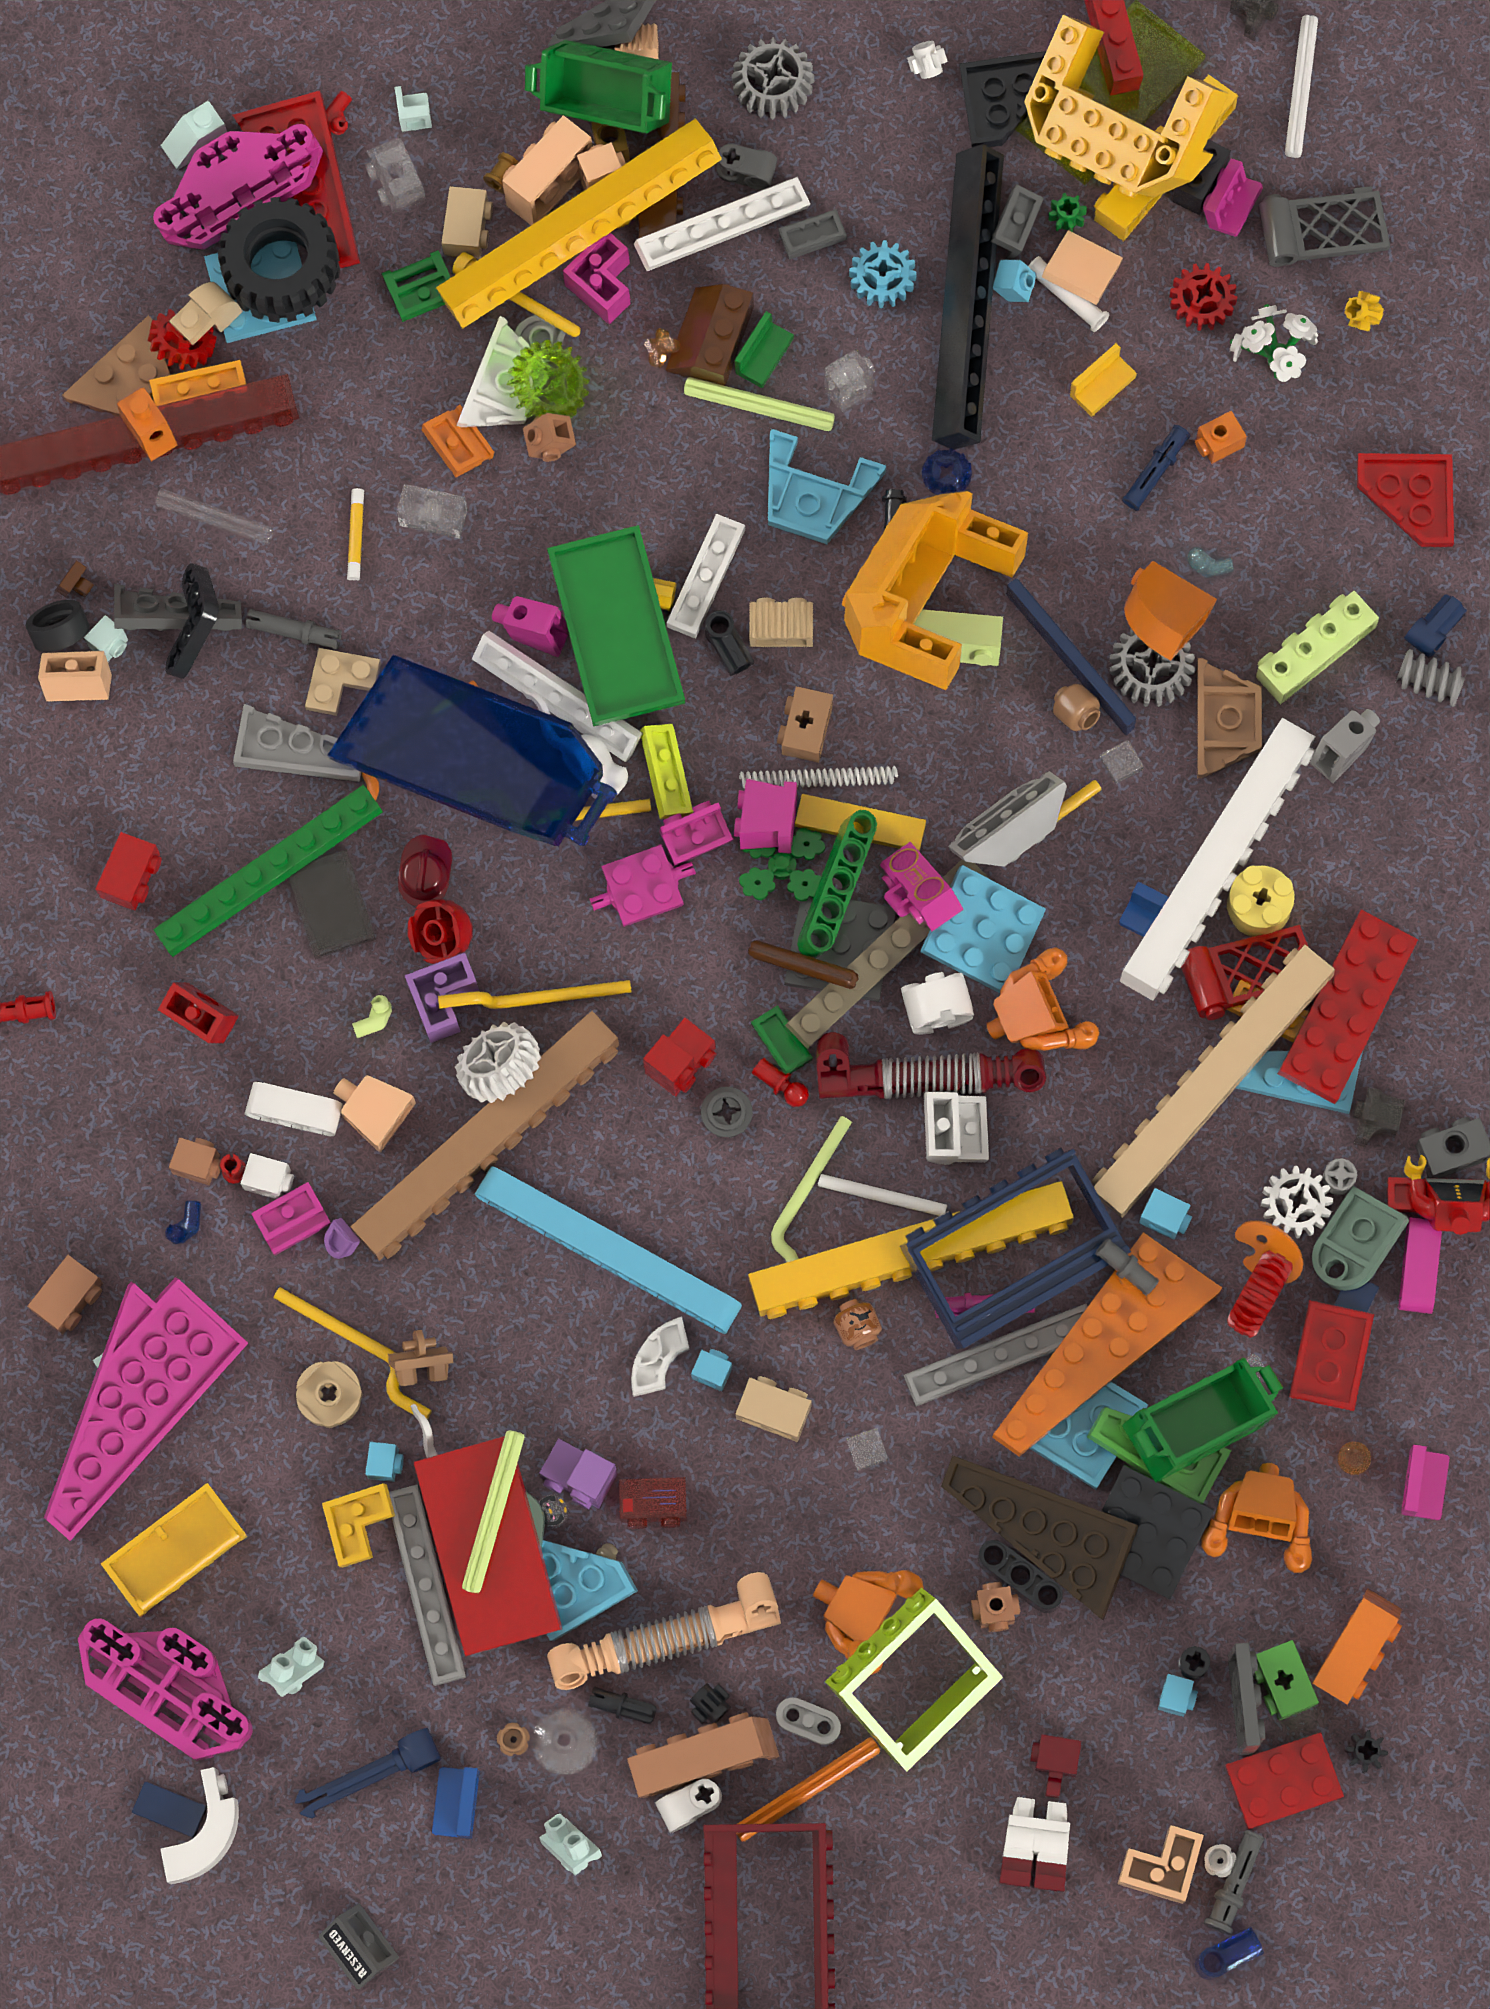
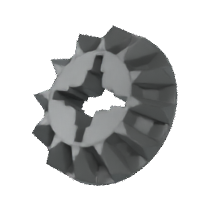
M721 1087L713 1090L706 1096L701 1106V1118L706 1129L718 1138H733L740 1133H744L752 1121L753 1110L749 1098L742 1091L733 1087ZM724 1100H726L730 1110L737 1111L731 1115L730 1125L727 1124L723 1116L718 1117L717 1113L723 1110Z

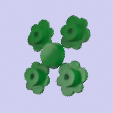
M808 828L799 829L796 836H793L791 855L788 853H777L774 855L775 847L742 849V851L750 853L753 859H758L761 856L765 858L771 857L768 861L769 870L764 869L760 871L759 868L753 867L749 870V873H744L739 877V884L743 887V894L745 896L753 895L756 900H764L767 898L768 892L775 890L774 878L779 880L790 878L787 890L794 893L796 900L806 901L809 897L814 898L821 876L815 875L812 869H806L804 872L796 870L797 863L795 858L804 857L806 860H813L815 855L822 854L825 851V844L821 841V834L819 832H811Z

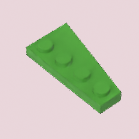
M1107 1407L1103 1408L1087 1438L1140 1472L1152 1477L1122 1427L1132 1416ZM1223 1448L1160 1482L1203 1503L1231 1450Z

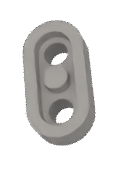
M793 1697L783 1700L777 1707V1722L787 1732L820 1745L831 1744L840 1735V1721L829 1710ZM793 1709L799 1712V1719L797 1721L791 1722L787 1719L786 1714L789 1710ZM821 1722H827L830 1725L831 1729L827 1734L819 1733L817 1727Z

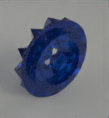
M952 448L949 450L938 449L934 454L927 457L922 466L923 482L936 495L963 492L970 484L972 478L971 463L965 458L964 453L960 454ZM954 464L952 473L955 477L946 475L940 479L942 470L939 466L948 468Z

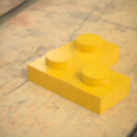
M382 1483L322 1503L338 1566L343 1568L373 1558L365 1526L395 1516L387 1484Z

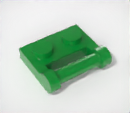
M439 250L429 253L430 257L393 272L389 269L381 273L402 322L445 305L436 287L451 277ZM433 268L437 271L403 286H397V283Z

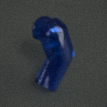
M185 1201L184 1219L177 1224H170L166 1228L165 1236L173 1244L185 1243L199 1231L201 1202Z

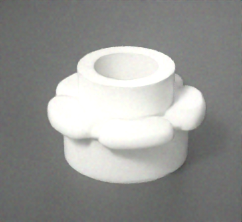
M1224 1844L1210 1847L1204 1857L1206 1871L1212 1876L1227 1877L1234 1866L1237 1858L1236 1854L1232 1853L1231 1848ZM1222 1858L1223 1863L1218 1864V1859Z

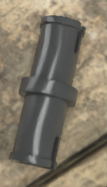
M1110 1238L1106 1239L1095 1252L1097 1256L1101 1257L1117 1271L1116 1275L1121 1279L1125 1277L1142 1291L1145 1296L1159 1282L1157 1277L1155 1278L1137 1263L1138 1258L1134 1255L1129 1256Z

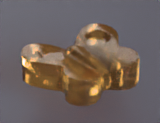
M662 328L656 330L655 339L650 338L644 342V347L649 350V363L657 368L664 365L668 353L679 351L681 346L678 340L669 337L668 330Z

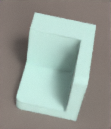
M401 86L395 87L402 132L432 128L427 93L403 96Z

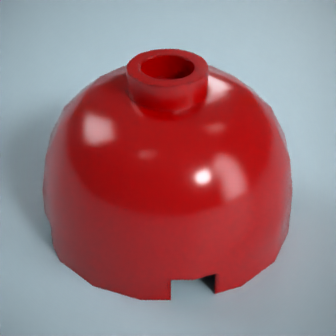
M434 899L419 904L415 908L417 910L414 916L410 917L408 921V938L415 953L420 952L423 957L427 958L424 961L436 964L462 954L468 949L473 936V925L470 916L463 907L452 900Z

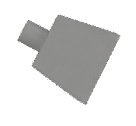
M1366 709L1361 715L1351 710L1322 737L1310 764L1334 783L1368 748L1376 733L1375 727L1380 723L1379 717L1369 709Z

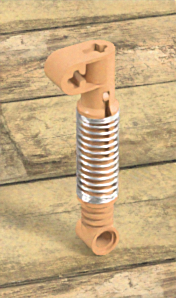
M756 1572L741 1578L737 1583L740 1601L719 1607L712 1605L701 1606V1608H698V1613H695L692 1609L691 1615L684 1611L683 1617H680V1614L677 1613L676 1619H673L670 1615L669 1621H666L663 1617L662 1623H659L656 1619L655 1625L648 1621V1627H644L641 1623V1629H637L634 1625L633 1631L626 1628L627 1638H624L622 1630L618 1631L619 1636L614 1631V1633H608L602 1640H599V1645L591 1642L592 1647L588 1648V1645L584 1644V1649L580 1650L578 1645L572 1643L554 1647L548 1652L547 1658L555 1686L561 1690L574 1689L585 1683L589 1673L594 1677L596 1676V1671H599L600 1675L604 1674L603 1669L616 1674L628 1672L629 1663L632 1669L635 1670L636 1664L642 1668L643 1662H646L650 1666V1660L657 1664L658 1658L664 1662L665 1656L671 1660L672 1654L679 1658V1652L686 1656L687 1650L693 1654L694 1648L701 1651V1646L708 1649V1644L712 1648L714 1646L717 1647L722 1645L725 1639L781 1624L778 1605L768 1575Z

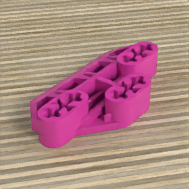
M303 124L293 125L280 134L226 132L194 153L174 197L155 210L153 216L154 223L168 244L205 250L220 241L222 233H228L226 225L230 219L234 218L237 220L239 218L238 211L246 207L249 210L254 207L253 202L261 199L263 203L271 202V197H280L281 202H285L288 198L310 187L323 149L312 131ZM304 140L305 143L303 145H300V142ZM237 147L238 150L233 152V149ZM290 147L292 153L289 154L286 148ZM222 154V155L224 156L225 160L222 161V160L220 159L219 155ZM275 156H278L279 159H277L276 161H274L273 158H274ZM311 160L310 165L304 169L302 165ZM184 210V212L187 214V216L184 217V216L181 214V211ZM189 233L192 236L188 239L182 238Z
M93 1619L85 1625V1628L78 1637L85 1683L89 1688L196 1761L214 1757L212 1755L241 1749L243 1744L250 1739L253 1729L251 1721L232 1707L216 1656L199 1642L177 1628H167L157 1632L124 1633L104 1619ZM97 1629L99 1631L104 1630V1633L125 1649L129 1650L131 1648V1652L134 1654L131 1660L129 1658L123 1660L124 1656L104 1641L97 1640L96 1636L93 1635ZM117 1634H120L123 1637L117 1639ZM170 1638L172 1640L178 1638L177 1642L200 1659L205 1657V1661L208 1663L205 1669L202 1667L197 1668V1665L176 1649L172 1648L169 1651L170 1647L167 1641ZM191 1643L196 1645V1647L190 1649ZM90 1647L93 1648L90 1655L109 1668L106 1674L99 1669H95L94 1674L91 1672L88 1655ZM110 1650V1656L105 1652ZM184 1659V1664L182 1665L178 1661ZM128 1673L131 1676L127 1681L147 1694L144 1700L124 1686L120 1691L117 1690ZM166 1699L168 1703L165 1707L185 1720L182 1726L162 1712L158 1717L154 1716ZM205 1703L207 1705L213 1703L212 1707L233 1723L237 1724L242 1720L240 1722V1727L243 1729L242 1733H233L230 1736L232 1730L212 1715L206 1714L204 1716L205 1712L201 1709ZM225 1708H228L231 1712L225 1714ZM219 1724V1730L215 1729L213 1726ZM205 1725L206 1729L203 1733L219 1743L220 1746L209 1748V1745L200 1738L196 1743H193V1740Z

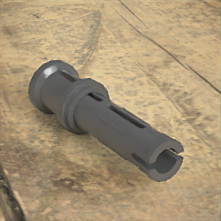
M1248 1830L1243 1833L1244 1836L1236 1853L1237 1858L1230 1875L1226 1878L1223 1889H1218L1215 1892L1216 1902L1210 1917L1205 1918L1203 1923L1207 1927L1226 1935H1232L1233 1933L1232 1923L1238 1909H1242L1244 1905V1899L1241 1898L1252 1872L1261 1845L1265 1840L1264 1837Z

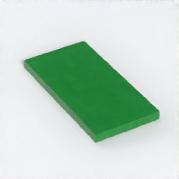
M639 525L547 548L593 727L685 704L684 693Z

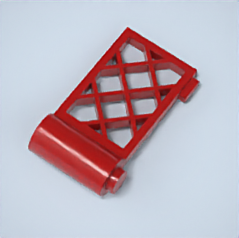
M1297 925L1211 948L1198 946L1188 949L1190 953L1181 969L1199 1017L1207 1018L1209 1021L1223 1017L1228 1008L1246 1004L1252 996L1258 999L1265 991L1261 987L1263 984L1259 983L1264 971L1271 974L1275 972L1277 975L1281 972V970L1269 965L1274 953L1284 958L1290 953L1278 946L1281 940L1295 936L1299 946L1298 951L1304 945L1308 946L1301 926ZM1260 945L1270 950L1265 962L1248 954L1251 947ZM1230 953L1240 958L1233 970L1221 964L1219 955ZM1244 961L1260 968L1255 980L1238 972ZM1234 979L1242 980L1251 985L1247 994L1233 996L1230 985ZM1255 987L1258 988V989H1260V990H1258V991H1254V992H1253V990H1254Z

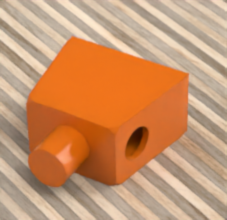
M144 387L117 403L121 418L151 462L178 446L166 419ZM154 432L161 433L157 438L150 439Z

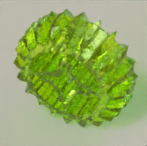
M544 340L541 344L535 341L530 344V348L524 347L520 350L521 356L517 355L513 358L512 362L515 366L509 368L508 373L514 378L508 380L506 385L515 388V391L510 393L509 397H517L520 402L516 405L517 409L526 408L524 417L529 418L534 414L535 417H541L546 413L570 416L571 418L577 414V409L584 406L585 402L582 398L588 396L590 392L583 386L589 384L590 379L583 377L582 373L586 372L588 367H580L578 365L582 356L577 355L574 358L571 356L573 347H567L563 350L562 342L559 341L553 343V345L550 340ZM541 359L552 361L559 368H552L547 362L543 363ZM529 374L533 380L532 388L530 385ZM555 375V378L551 380V383L547 387L542 389V387L546 384V381H548L550 377ZM565 377L567 379L568 389L566 388L564 383ZM544 396L547 399H549L550 402L554 401L556 405H549L541 401L538 397Z

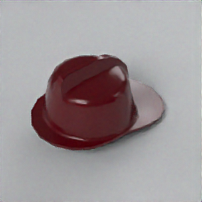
M422 834L412 838L405 845L401 855L398 887L403 899L410 905L418 906L430 900L442 899L446 895L452 865V852L447 842Z

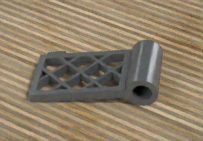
M1372 186L1354 188L1352 194L1288 200L1279 194H1272L1266 196L1263 202L1258 205L1269 265L1273 267L1291 265L1300 260L1373 253L1390 249L1379 191H1372ZM1373 200L1375 212L1368 218L1355 208L1359 202ZM1330 205H1338L1347 211L1340 221L1325 212ZM1308 208L1317 215L1308 224L1299 218L1297 209ZM1350 214L1364 223L1358 234L1343 224ZM1320 217L1335 227L1328 237L1313 228ZM1369 226L1379 233L1381 242L1369 243L1361 235ZM1338 230L1352 239L1348 246L1340 247L1331 240ZM1308 233L1322 242L1318 249L1305 250L1303 239Z

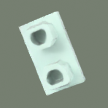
M302 1637L286 1653H279L272 1658L271 1663L259 1671L258 1679L271 1684L281 1697L287 1693L294 1694L301 1689L302 1683L323 1668L324 1660L316 1655L317 1646L307 1638Z
M561 1814L555 1815L544 1824L546 1833L539 1837L542 1845L561 1862L566 1870L571 1871L574 1875L584 1870L588 1866V1862L602 1857L600 1849Z

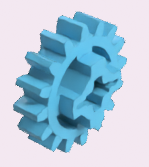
M883 240L881 247H877L874 242H871L869 251L860 248L859 255L861 258H852V266L854 267L849 269V277L853 278L851 280V288H858V299L867 296V305L870 306L874 301H878L879 308H883L884 302L889 301L890 305L894 307L896 298L905 301V291L913 292L914 283L912 281H916V271H913L915 269V261L908 260V250L899 252L898 243L889 248L886 240ZM880 272H886V276H879Z

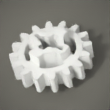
M1294 1166L1292 1174H1288L1284 1168L1281 1169V1179L1272 1175L1269 1182L1273 1188L1264 1187L1262 1192L1269 1198L1262 1199L1261 1201L1262 1207L1269 1208L1264 1213V1219L1273 1218L1274 1222L1272 1225L1283 1227V1231L1287 1234L1290 1230L1294 1231L1296 1238H1300L1302 1230H1305L1309 1236L1313 1235V1225L1322 1229L1325 1223L1321 1217L1329 1218L1331 1211L1325 1208V1206L1332 1205L1333 1198L1325 1197V1194L1330 1190V1186H1320L1322 1176L1318 1175L1313 1179L1310 1177V1168H1307L1304 1174H1300L1298 1166ZM1291 1182H1298L1296 1186L1289 1189L1282 1187ZM1309 1187L1315 1192L1318 1200L1312 1198L1308 1190ZM1301 1190V1204L1296 1208L1295 1213L1292 1214V1200ZM1276 1204L1282 1206L1286 1214L1285 1218L1278 1212ZM1304 1215L1313 1216L1307 1221L1296 1222L1297 1218Z

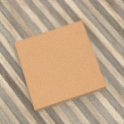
M1068 230L1044 269L1042 278L1097 305L1123 258Z

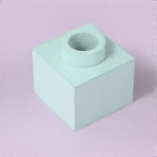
M106 615L84 637L91 650L105 652L107 661L112 657H119L126 649V642L128 641L124 630L114 629V622Z

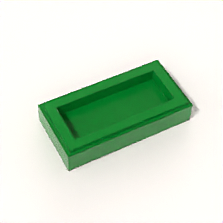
M777 1005L751 1021V1025L781 1071L785 1074H791L812 1061L813 1057L807 1048L785 1026L789 1021Z

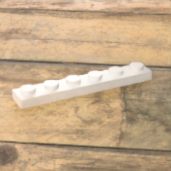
M798 177L639 238L634 242V246L646 271H650L805 210L810 206V202Z
M487 631L483 634L472 660L521 693V690L526 687L531 693L541 696L551 713L581 733L598 737L604 742L609 752L624 762L631 758L643 734L624 720L593 727L585 694L492 632Z

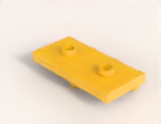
M206 1483L103 1561L101 1565L139 1617H142L148 1610L179 1589L181 1585L206 1566L208 1567L212 1564L214 1560L231 1547L245 1539L247 1535L211 1486Z

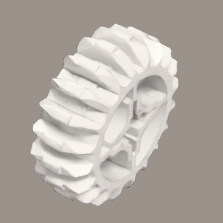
M503 1022L499 1027L493 1024L490 1030L486 1032L481 1030V1035L477 1038L471 1037V1044L463 1046L464 1053L457 1057L459 1063L455 1066L458 1082L473 1099H478L480 1102L488 1100L490 1103H493L497 1098L503 1101L506 1095L510 1093L515 1095V1090L519 1087L525 1088L524 1083L526 1080L534 1078L532 1072L539 1068L537 1062L541 1059L539 1054L540 1048L535 1038L523 1026H518L515 1022L510 1025Z

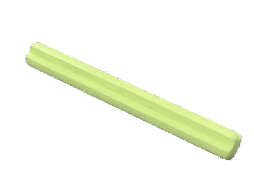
M692 377L687 378L684 386V394L824 431H831L835 421L833 413Z
M509 1430L505 1434L462 1584V1588L468 1592L479 1593L483 1585L525 1438L520 1432Z

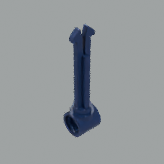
M424 1728L398 1741V1748L392 1750V1753L309 1793H306L305 1789L300 1790L295 1804L312 1801L327 1793L328 1796L311 1803L300 1812V1815L313 1819L317 1817L315 1811L399 1771L403 1772L407 1769L411 1773H415L439 1762L442 1758L429 1729Z

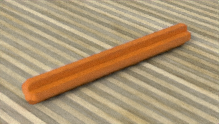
M872 1737L867 1738L737 1824L774 1823L878 1755L880 1752L879 1746ZM758 1832L736 1833V1835L743 1842Z

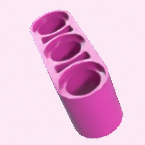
M1409 1217L1410 1221L1406 1228V1234L1408 1235L1405 1237L1398 1310L1432 1314L1436 1294L1442 1231L1434 1230L1427 1219Z

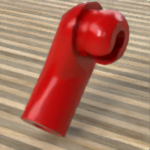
M340 91L326 109L330 130L336 135L343 134L348 128V121L345 119L344 110L350 104L352 98L344 91Z

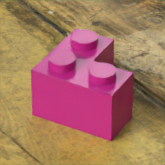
M609 233L584 249L563 270L565 286L609 325L631 304L629 289L616 278L630 264L628 248L613 234Z

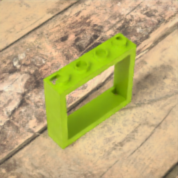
M920 1588L911 1598L908 1597L905 1604L893 1616L887 1618L868 1640L862 1642L856 1649V1652L844 1664L836 1667L837 1670L825 1683L885 1752L905 1771H908L1003 1677L938 1600L923 1588ZM934 1614L974 1661V1664L894 1742L852 1692Z

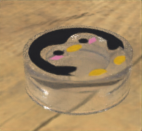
M556 1494L542 1497L538 1502L544 1512L545 1527L550 1529L561 1527L569 1517V1507L566 1501Z

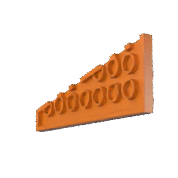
M1143 1232L1130 1249L1131 1252L1128 1255H1134L1138 1258L1137 1263L1155 1278L1159 1279L1156 1287L1145 1296L1142 1291L1125 1277L1123 1279L1118 1277L1115 1270L994 1432L992 1438L1020 1457L1046 1436L1051 1429L1065 1418L1067 1419L1077 1408L1090 1398H1093L1103 1387L1113 1379L1115 1380L1166 1336L1172 1334L1191 1316L1193 1317L1213 1298H1216L1221 1292L1222 1287Z

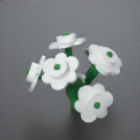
M1265 304L1264 308L1258 309L1259 315L1251 317V319L1256 320L1266 317L1267 323L1264 324L1263 321H1257L1252 326H1245L1241 335L1236 333L1234 339L1230 340V351L1234 352L1233 361H1237L1241 350L1244 349L1267 357L1268 365L1274 372V378L1281 382H1286L1291 377L1298 378L1301 375L1300 368L1305 365L1306 358L1303 354L1297 353V349L1294 346L1301 338L1304 341L1307 340L1312 345H1316L1318 343L1317 328L1306 316L1288 313L1283 326L1289 329L1291 336L1286 345L1278 343L1272 316L1286 313L1287 310L1277 311L1276 305L1270 306Z

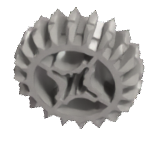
M774 37L770 40V44H765L760 39L759 47L757 48L749 44L748 53L741 52L739 54V61L733 65L735 71L732 74V83L735 84L733 86L734 94L739 95L738 100L741 105L747 104L749 113L758 108V116L760 118L764 116L765 111L770 112L772 120L775 118L776 112H781V115L786 118L788 108L796 113L798 111V104L805 105L807 102L806 95L812 94L811 84L814 83V74L811 72L813 71V65L811 62H807V54L805 52L799 53L797 44L788 48L786 38L781 44H776ZM783 63L793 68L798 77L791 76V72L784 70ZM748 78L755 80V84L762 86L763 93L755 90L749 83Z
M1131 628V636L1122 633L1120 635L1121 643H1114L1113 650L1115 653L1111 654L1109 662L1114 664L1110 667L1109 672L1111 675L1116 676L1113 684L1115 686L1124 685L1121 689L1122 696L1132 692L1131 701L1136 703L1138 698L1142 697L1144 698L1143 705L1145 707L1149 705L1150 699H1155V704L1159 707L1162 705V697L1171 703L1174 701V693L1182 696L1184 694L1183 686H1190L1192 679L1189 675H1193L1195 667L1191 665L1194 662L1195 656L1188 653L1191 648L1190 643H1187L1175 656L1176 661H1170L1150 647L1145 652H1135V655H1131L1130 652L1145 643ZM1152 653H1155L1154 661H1156V665L1150 676L1148 663L1151 660ZM1128 667H1131L1132 671L1141 673L1144 677V683L1135 679L1129 672ZM1170 673L1175 674L1169 681L1154 685L1158 677L1169 676Z

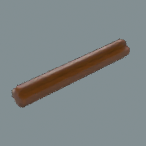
M759 940L752 941L751 947L748 949V954L754 959L848 989H853L859 980V975L854 970Z

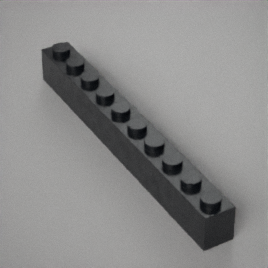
M984 144L956 153L932 431V441L951 450L974 445L981 441L997 244L991 242L999 223L1004 163L1003 154Z

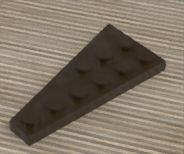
M952 1455L941 1487L976 1514L995 1532L1005 1538L1049 1577L1058 1582L1101 1620H1104L1138 1525Z

